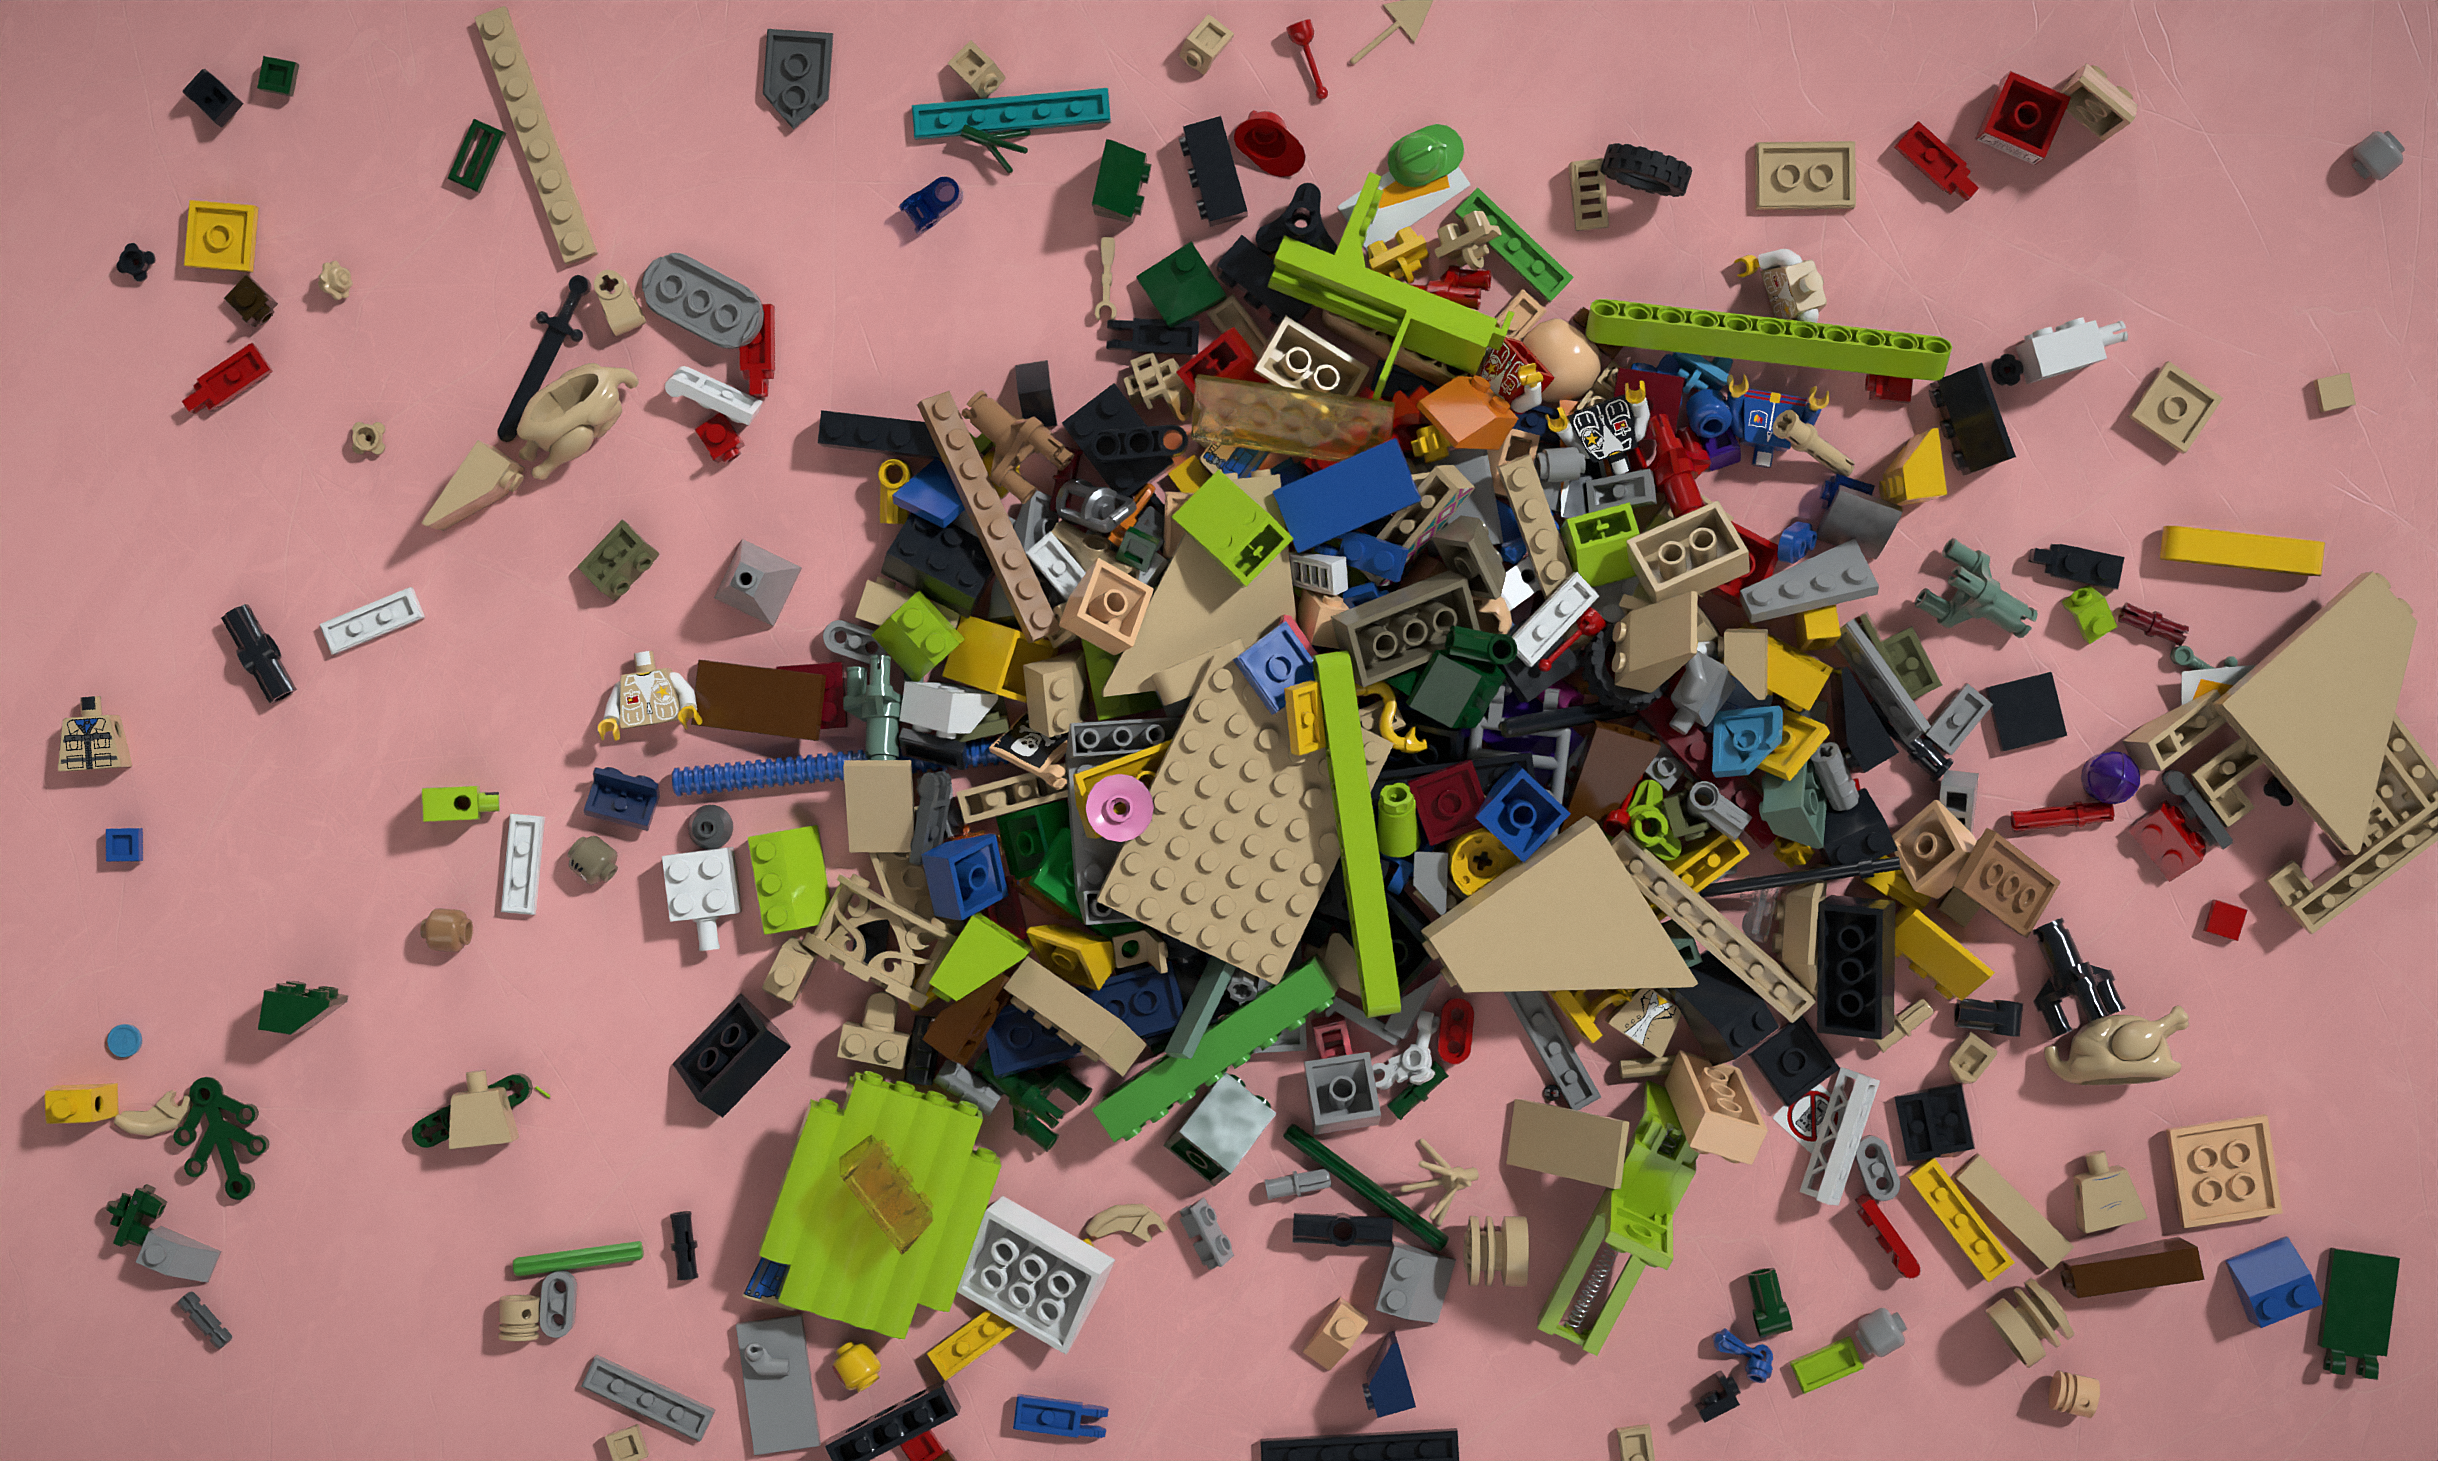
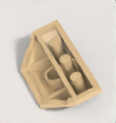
M1815 863L1810 869L1828 867L1829 865ZM1827 880L1789 886L1781 893V900H1776L1774 908V918L1779 920L1778 933L1773 934L1772 952L1777 953L1776 959L1787 972L1815 997H1817L1818 904L1826 899Z

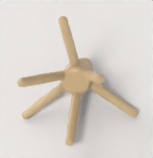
M1420 1139L1419 1144L1440 1166L1420 1161L1418 1163L1419 1167L1440 1173L1442 1176L1438 1179L1404 1185L1400 1187L1401 1192L1443 1185L1447 1192L1429 1215L1431 1220L1435 1219L1438 1215L1435 1223L1437 1226H1441L1456 1191L1471 1187V1182L1478 1180L1479 1174L1475 1167L1465 1170L1460 1166L1451 1168L1424 1139Z

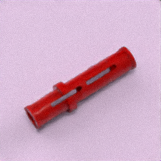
M2081 801L2073 802V805L2011 811L2010 813L2013 832L2073 825L2081 828L2085 824L2113 822L2115 817L2113 804L2104 802L2082 804Z

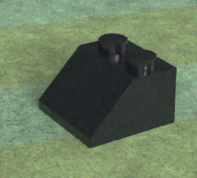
M1866 788L1857 790L1859 794L1858 803L1849 810L1836 811L1829 802L1827 803L1823 848L1819 849L1825 864L1836 866L1857 863L1858 859L1868 857L1876 860L1897 851L1888 825Z

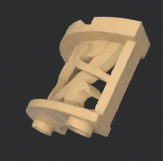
M839 874L837 880L840 884L813 934L808 932L802 944L823 958L844 966V970L866 982L872 977L870 981L886 989V992L923 1009L928 999L926 993L931 985L929 981L946 957L952 943H955L958 938L949 931L951 925L936 917L929 921L869 889L870 882L856 874H852L851 878ZM854 893L860 898V904L856 908L850 903ZM870 900L884 908L869 910ZM847 907L850 915L853 916L849 920L843 915ZM901 917L917 926L912 927L908 931ZM888 920L896 934L900 952H883L876 955L869 964L865 963L866 944L864 937L857 928L873 921ZM849 933L853 935L857 942V947L851 952L846 948V944L852 940V938L846 936ZM923 933H929L939 939L929 959L914 956L913 949L924 950L930 946L920 943L919 938ZM886 959H901V964L892 962L894 965L892 972H887L884 969L883 965ZM915 963L925 964L915 986H913Z

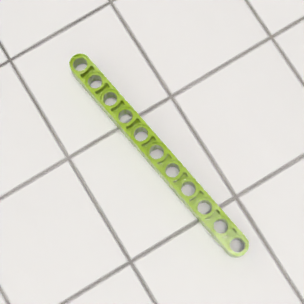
M1598 299L1591 303L1585 332L1589 340L1600 344L1937 381L1944 377L1952 351L1951 343L1938 336L1610 299Z
M1347 650L1318 654L1313 656V671L1315 681L1320 684L1326 741L1325 753L1362 1006L1366 1018L1401 1013V1000L1351 658Z

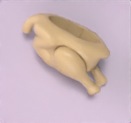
M588 363L566 371L558 380L536 392L528 401L517 427L518 436L523 440H528L526 445L519 451L521 459L534 461L539 447L550 452L548 458L543 463L533 468L532 476L534 478L547 479L555 468L583 455L591 446L593 439L603 437L611 429L622 414L618 386L621 383H625L628 388L632 389L636 388L639 383L638 378L633 372L626 368L601 367L596 363Z
M2175 1006L2168 1015L2156 1021H2149L2141 1016L2134 1015L2102 1017L2084 1025L2072 1038L2068 1061L2061 1060L2058 1047L2056 1046L2044 1048L2045 1059L2050 1070L2067 1082L2078 1085H2127L2161 1081L2172 1077L2181 1070V1063L2172 1059L2171 1050L2166 1038L2178 1030H2185L2189 1026V1016L2181 1006Z

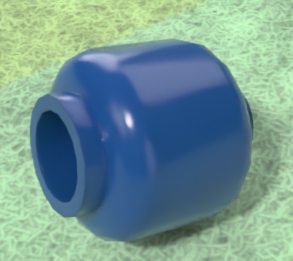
M1704 389L1692 395L1687 402V418L1691 430L1697 436L1714 438L1726 432L1730 427L1732 414L1726 397L1720 391Z

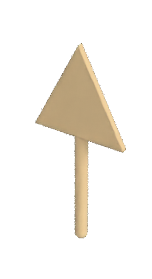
M1401 0L1383 4L1396 22L1352 57L1350 63L1356 64L1400 26L1415 43L1433 0Z

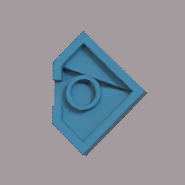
M1770 706L1717 712L1714 716L1712 772L1716 778L1749 775L1782 742L1783 710L1781 707Z

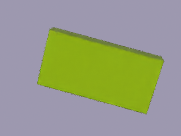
M1850 1336L1789 1361L1803 1394L1864 1369Z

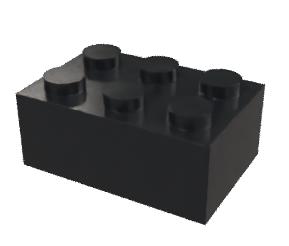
M1115 383L1062 422L1063 427L1110 489L1116 491L1117 494L1133 498L1147 483L1151 484L1175 466L1172 458L1103 463L1094 456L1091 449V441L1098 432L1147 427ZM1142 435L1135 436L1131 441L1130 447L1135 452H1144L1149 447V440ZM1110 438L1102 439L1097 446L1098 452L1105 456L1111 455L1116 449V443Z
M912 512L886 552L881 569L883 575L916 592L921 591L927 598L968 619L995 575L994 569L977 536L952 523L945 528L940 527Z

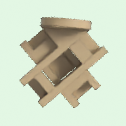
M1150 352L1130 360L1135 374L1123 380L1132 407L1145 402L1149 410L1153 408L1151 401L1164 396L1177 420L1185 421L1191 416L1195 406V396L1176 373L1180 367L1174 358L1159 364L1154 352ZM1151 361L1152 366L1140 370V365ZM1158 381V384L1146 388L1147 385ZM1184 397H1187V407L1181 413V402Z

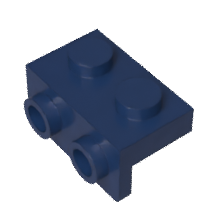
M595 767L593 771L594 782L584 807V815L648 831L660 798L659 784L646 776L638 775L632 777L612 767H605L604 769Z

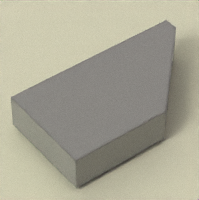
M1414 851L1413 885L1440 915H1444L1446 913L1448 853Z

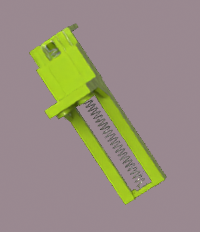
M1650 1080L1646 1081L1644 1085V1114L1626 1146L1621 1189L1606 1187L1538 1316L1537 1329L1550 1335L1554 1333L1581 1345L1583 1350L1598 1356L1645 1266L1648 1265L1654 1268L1659 1266L1668 1270L1673 1261V1214L1696 1173V1160L1700 1153L1694 1151L1689 1146L1665 1087ZM1605 1237L1604 1242L1608 1243L1606 1246L1617 1252L1614 1255L1611 1251L1604 1250L1606 1254L1614 1256V1260H1611L1606 1255H1601L1603 1259L1611 1261V1265H1608L1603 1260H1598L1600 1264L1609 1267V1270L1596 1265V1268L1606 1272V1275L1597 1270H1593V1272L1603 1277V1280L1590 1275L1593 1280L1600 1282L1601 1285L1598 1286L1595 1282L1588 1280L1590 1285L1598 1287V1290L1595 1291L1591 1286L1585 1285L1587 1290L1595 1292L1594 1296L1588 1291L1582 1290L1583 1294L1592 1297L1593 1300L1590 1301L1583 1295L1579 1296L1583 1301L1590 1302V1305L1587 1306L1584 1302L1577 1300L1579 1305L1587 1307V1311H1584L1580 1306H1574L1576 1310L1584 1312V1316L1577 1311H1571L1575 1316L1582 1318L1579 1321L1576 1317L1569 1316L1572 1321L1579 1322V1326H1573L1567 1321L1564 1326L1559 1325L1566 1308ZM1618 1252L1630 1253V1257L1591 1330L1584 1329L1581 1334L1577 1333V1330L1574 1331V1327L1581 1326L1580 1322H1583V1317L1589 1311L1588 1307L1591 1306V1302L1597 1296L1596 1292L1600 1290L1599 1287L1605 1281V1276L1608 1275L1607 1272L1610 1271V1266H1613L1612 1261L1616 1260L1615 1256H1618Z

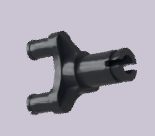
M1301 184L1296 189L1286 211L1279 218L1257 231L1256 244L1266 255H1271L1278 251L1284 236L1335 255L1338 247L1323 225L1320 214L1321 192L1315 184ZM1302 220L1306 222L1307 226L1300 228L1295 223Z
M2063 918L2032 930L2033 934L2037 935L2039 939L2037 943L2052 973V977L2048 978L2033 1002L2037 1011L2042 1012L2051 1031L2052 1038L2073 1030L2060 1005L2063 1002V998L2072 994L2073 996L2077 995L2088 1018V1022L2126 1009L2113 984L2115 978L2111 969L2107 970L2090 965L2089 961L2083 962L2068 928L2065 929L2063 925L2065 923Z

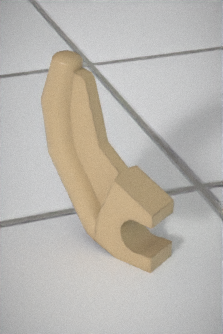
M171 1090L148 1111H123L121 1115H116L114 1124L129 1134L153 1136L178 1128L189 1114L192 1101L189 1095H185L182 1105H177L174 1101L177 1091Z
M1144 1204L1114 1205L1096 1214L1085 1231L1091 1237L1100 1238L1122 1230L1149 1242L1152 1240V1236L1147 1230L1149 1225H1158L1161 1232L1167 1230L1168 1227L1160 1215Z

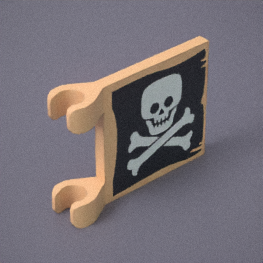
M1028 710L1010 727L1009 732L1002 734L989 747L991 753L1041 777L1056 790L1062 789L1067 784V780L1062 778L1066 773L1065 769L1055 764L1066 754L1068 732L1049 738L1033 730L1029 726Z

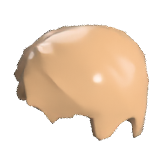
M1471 595L1480 631L1507 635L1512 626V617L1504 598L1500 596L1495 600Z

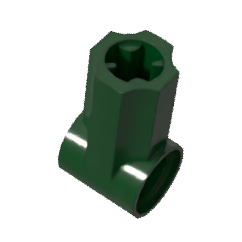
M1452 625L1446 635L1445 648L1447 655L1481 661L1489 665L1508 664L1517 655L1515 640L1506 634H1493ZM1496 641H1499L1503 647L1502 655L1499 658H1496L1493 654V645Z
M1775 1268L1758 1269L1746 1274L1755 1308L1752 1309L1753 1318L1759 1337L1763 1338L1792 1331L1791 1316L1786 1302H1783Z

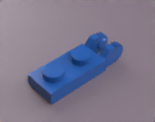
M1356 530L1337 537L1342 539L1340 549L1326 543L1320 544L1314 549L1315 552L1323 555L1346 557V565L1394 582L1401 580L1409 549Z
M1018 1394L1013 1429L1076 1438L1079 1435L1102 1438L1105 1437L1106 1428L1097 1425H1080L1081 1415L1103 1418L1108 1416L1109 1409L1091 1404L1083 1405V1402Z

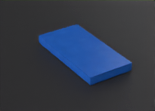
M1396 438L1273 491L1288 531L1294 538L1292 541L1297 553L1309 550L1422 501Z

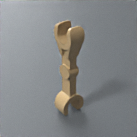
M1103 237L1101 239L1102 264L1104 265V273L1102 272L1103 301L1095 308V316L1098 320H1100V310L1104 306L1112 309L1111 320H1115L1117 316L1116 307L1110 302V286H1112L1111 265H1113L1115 256V240L1112 237Z

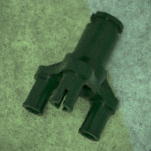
M989 1048L981 1054L973 1068V1071L981 1073L985 1080L1010 1098L1009 1104L1013 1107L1014 1120L1012 1129L1021 1136L1026 1135L1046 1152L1054 1146L1059 1138V1134L1051 1129H1054L1059 1124L1057 1119H1062L1065 1115V1111L1059 1109L1047 1099L1053 1090L1060 1089L1081 1106L1093 1090L1071 1074V1069L1062 1062L1037 1071L1032 1070L1029 1072L1027 1070L997 1079L994 1076ZM1037 1117L1041 1119L1043 1122H1045L1047 1125H1049L1051 1129H1049L1046 1125L1040 1122L1037 1119Z

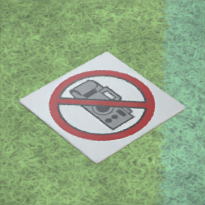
M1819 1084L1791 1106L1785 1107L1783 1105L1773 1116V1119L1812 1154L1832 1094ZM1846 1108L1835 1114L1833 1121L1838 1131Z

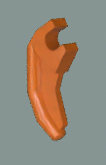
M1147 483L1134 497L1133 500L1137 507L1136 511L1108 534L1107 539L1117 547L1121 545L1127 529L1130 526L1134 527L1137 521L1135 518L1155 492L1156 488L1152 484Z

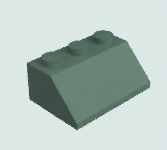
M1811 758L1808 759L1791 781L1766 772V776L1762 777L1764 798L1759 804L1761 819L1767 821L1773 834L1815 849L1823 848L1827 798L1823 786L1820 785V779L1814 771L1815 768Z

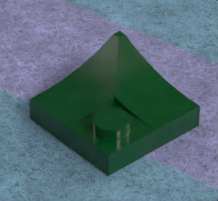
M1192 241L1136 276L1138 282L1169 328L1201 314L1227 298L1226 293Z

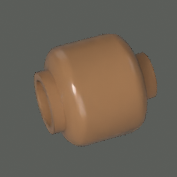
M436 908L431 911L427 919H423L420 933L421 937L426 939L428 947L434 951L459 952L465 945L471 942L473 924L471 919H468L461 910Z

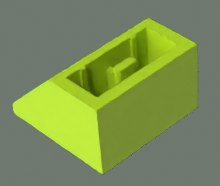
M1630 502L1565 520L1560 528V533L1572 571L1578 572L1592 588L1637 576L1628 561L1626 540L1640 535Z

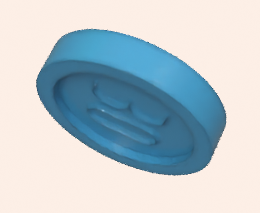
M118 1025L108 1035V1047L116 1056H132L141 1048V1033L133 1025Z

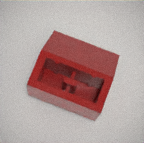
M1235 327L1225 331L1176 371L1193 395L1222 419L1226 418L1270 383V381L1253 371L1258 357Z

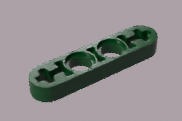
M522 1073L509 1075L489 1085L488 1089L499 1086L507 1090L513 1086L512 1080L516 1084L522 1082L524 1089L520 1091L521 1097L517 1093L508 1096L510 1106L513 1107L528 1099L532 1094V1081ZM451 1105L415 1123L412 1128V1138L417 1145L429 1148L449 1139V1134H445V1129L449 1132ZM442 1121L444 1128L432 1134L433 1141L429 1137H422L421 1132L425 1130L423 1124H426L429 1128Z

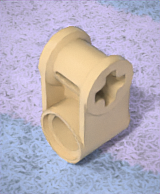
M613 270L600 272L594 280V288L614 335L619 336L645 324L646 320L642 310L632 295L624 277ZM609 279L615 283L618 282L614 286L615 292L613 294L604 290L608 286L607 280Z

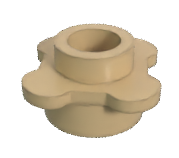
M363 422L355 423L352 428L353 451L357 454H363L364 452H373L377 455L382 454L385 450V445L383 444L385 426L380 422H375L373 425L364 424ZM368 435L372 437L371 441L366 440Z

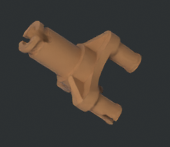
M983 390L977 392L967 402L966 405L972 407L970 410L967 408L962 410L961 415L965 419H970V423L996 445L990 480L998 487L1003 486L1022 504L1027 503L1032 498L1037 488L1016 472V467L1034 452L1036 454L1041 453L1062 471L1074 457V454L1053 437L1054 434L1036 417L1020 418L1017 420L994 399L987 398V393Z

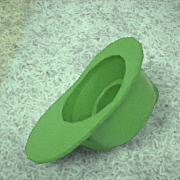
M1435 124L1426 126L1402 137L1394 143L1388 155L1389 171L1394 179L1404 186L1418 187L1428 184L1457 169L1463 160V141L1455 130L1446 125Z

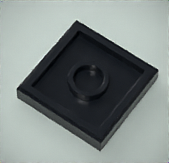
M2052 672L1985 688L1988 700L1993 704L1990 710L2001 751L2067 736Z
M1803 1015L1793 1023L1788 1022L1747 1053L1785 1107L1791 1106L1840 1069Z

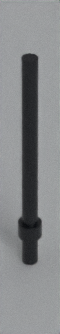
M1872 857L1858 859L1857 863L1711 883L1699 893L1702 898L1854 876H1860L1861 879L1875 877V873L1901 870L1899 857L1872 860Z

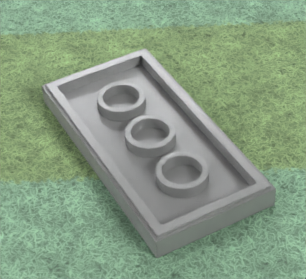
M797 1314L737 1323L736 1330L754 1455L820 1446L821 1441L803 1315ZM756 1342L763 1346L773 1359H789V1375L757 1374L745 1359L744 1353L747 1345Z

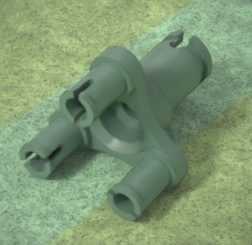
M1955 538L1949 540L1943 548L1942 556L1959 565L1951 572L1958 577L1949 576L1948 584L1958 588V591L1952 600L1946 601L1932 593L1929 589L1924 588L1915 600V607L1937 618V622L1946 628H1952L1954 625L1973 617L1976 619L1984 617L2009 633L2013 632V635L2018 638H2023L2027 635L2032 627L2024 624L2021 620L2028 618L2036 622L2037 610L2032 607L2028 608L2027 604L2000 589V583L1994 580L1991 575L1989 555L1980 550L1974 551L1958 542Z
M878 655L869 657L870 685H867L868 668L858 666L847 668V696L843 697V709L866 722L865 757L868 760H896V758H899V723L902 722L899 720L903 695L893 691V686L890 685L891 657L881 655V668L879 669L880 660ZM903 670L904 685L905 682H914Z

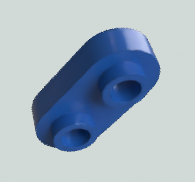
M1797 521L1783 531L1778 545L1779 561L1794 564L1806 556L1809 550L1812 551L1814 549L1817 533L1813 531L1812 524Z

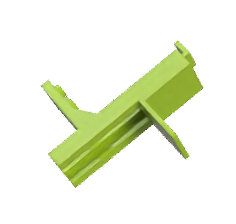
M1369 172L1335 255L1284 236L1273 264L1276 267L1269 280L1268 287L1396 337L1370 405L1377 407L1401 346L1476 375L1487 346L1500 351L1515 313L1508 310L1500 329L1495 327L1498 319L1366 268L1362 248L1384 192L1378 189L1382 176Z

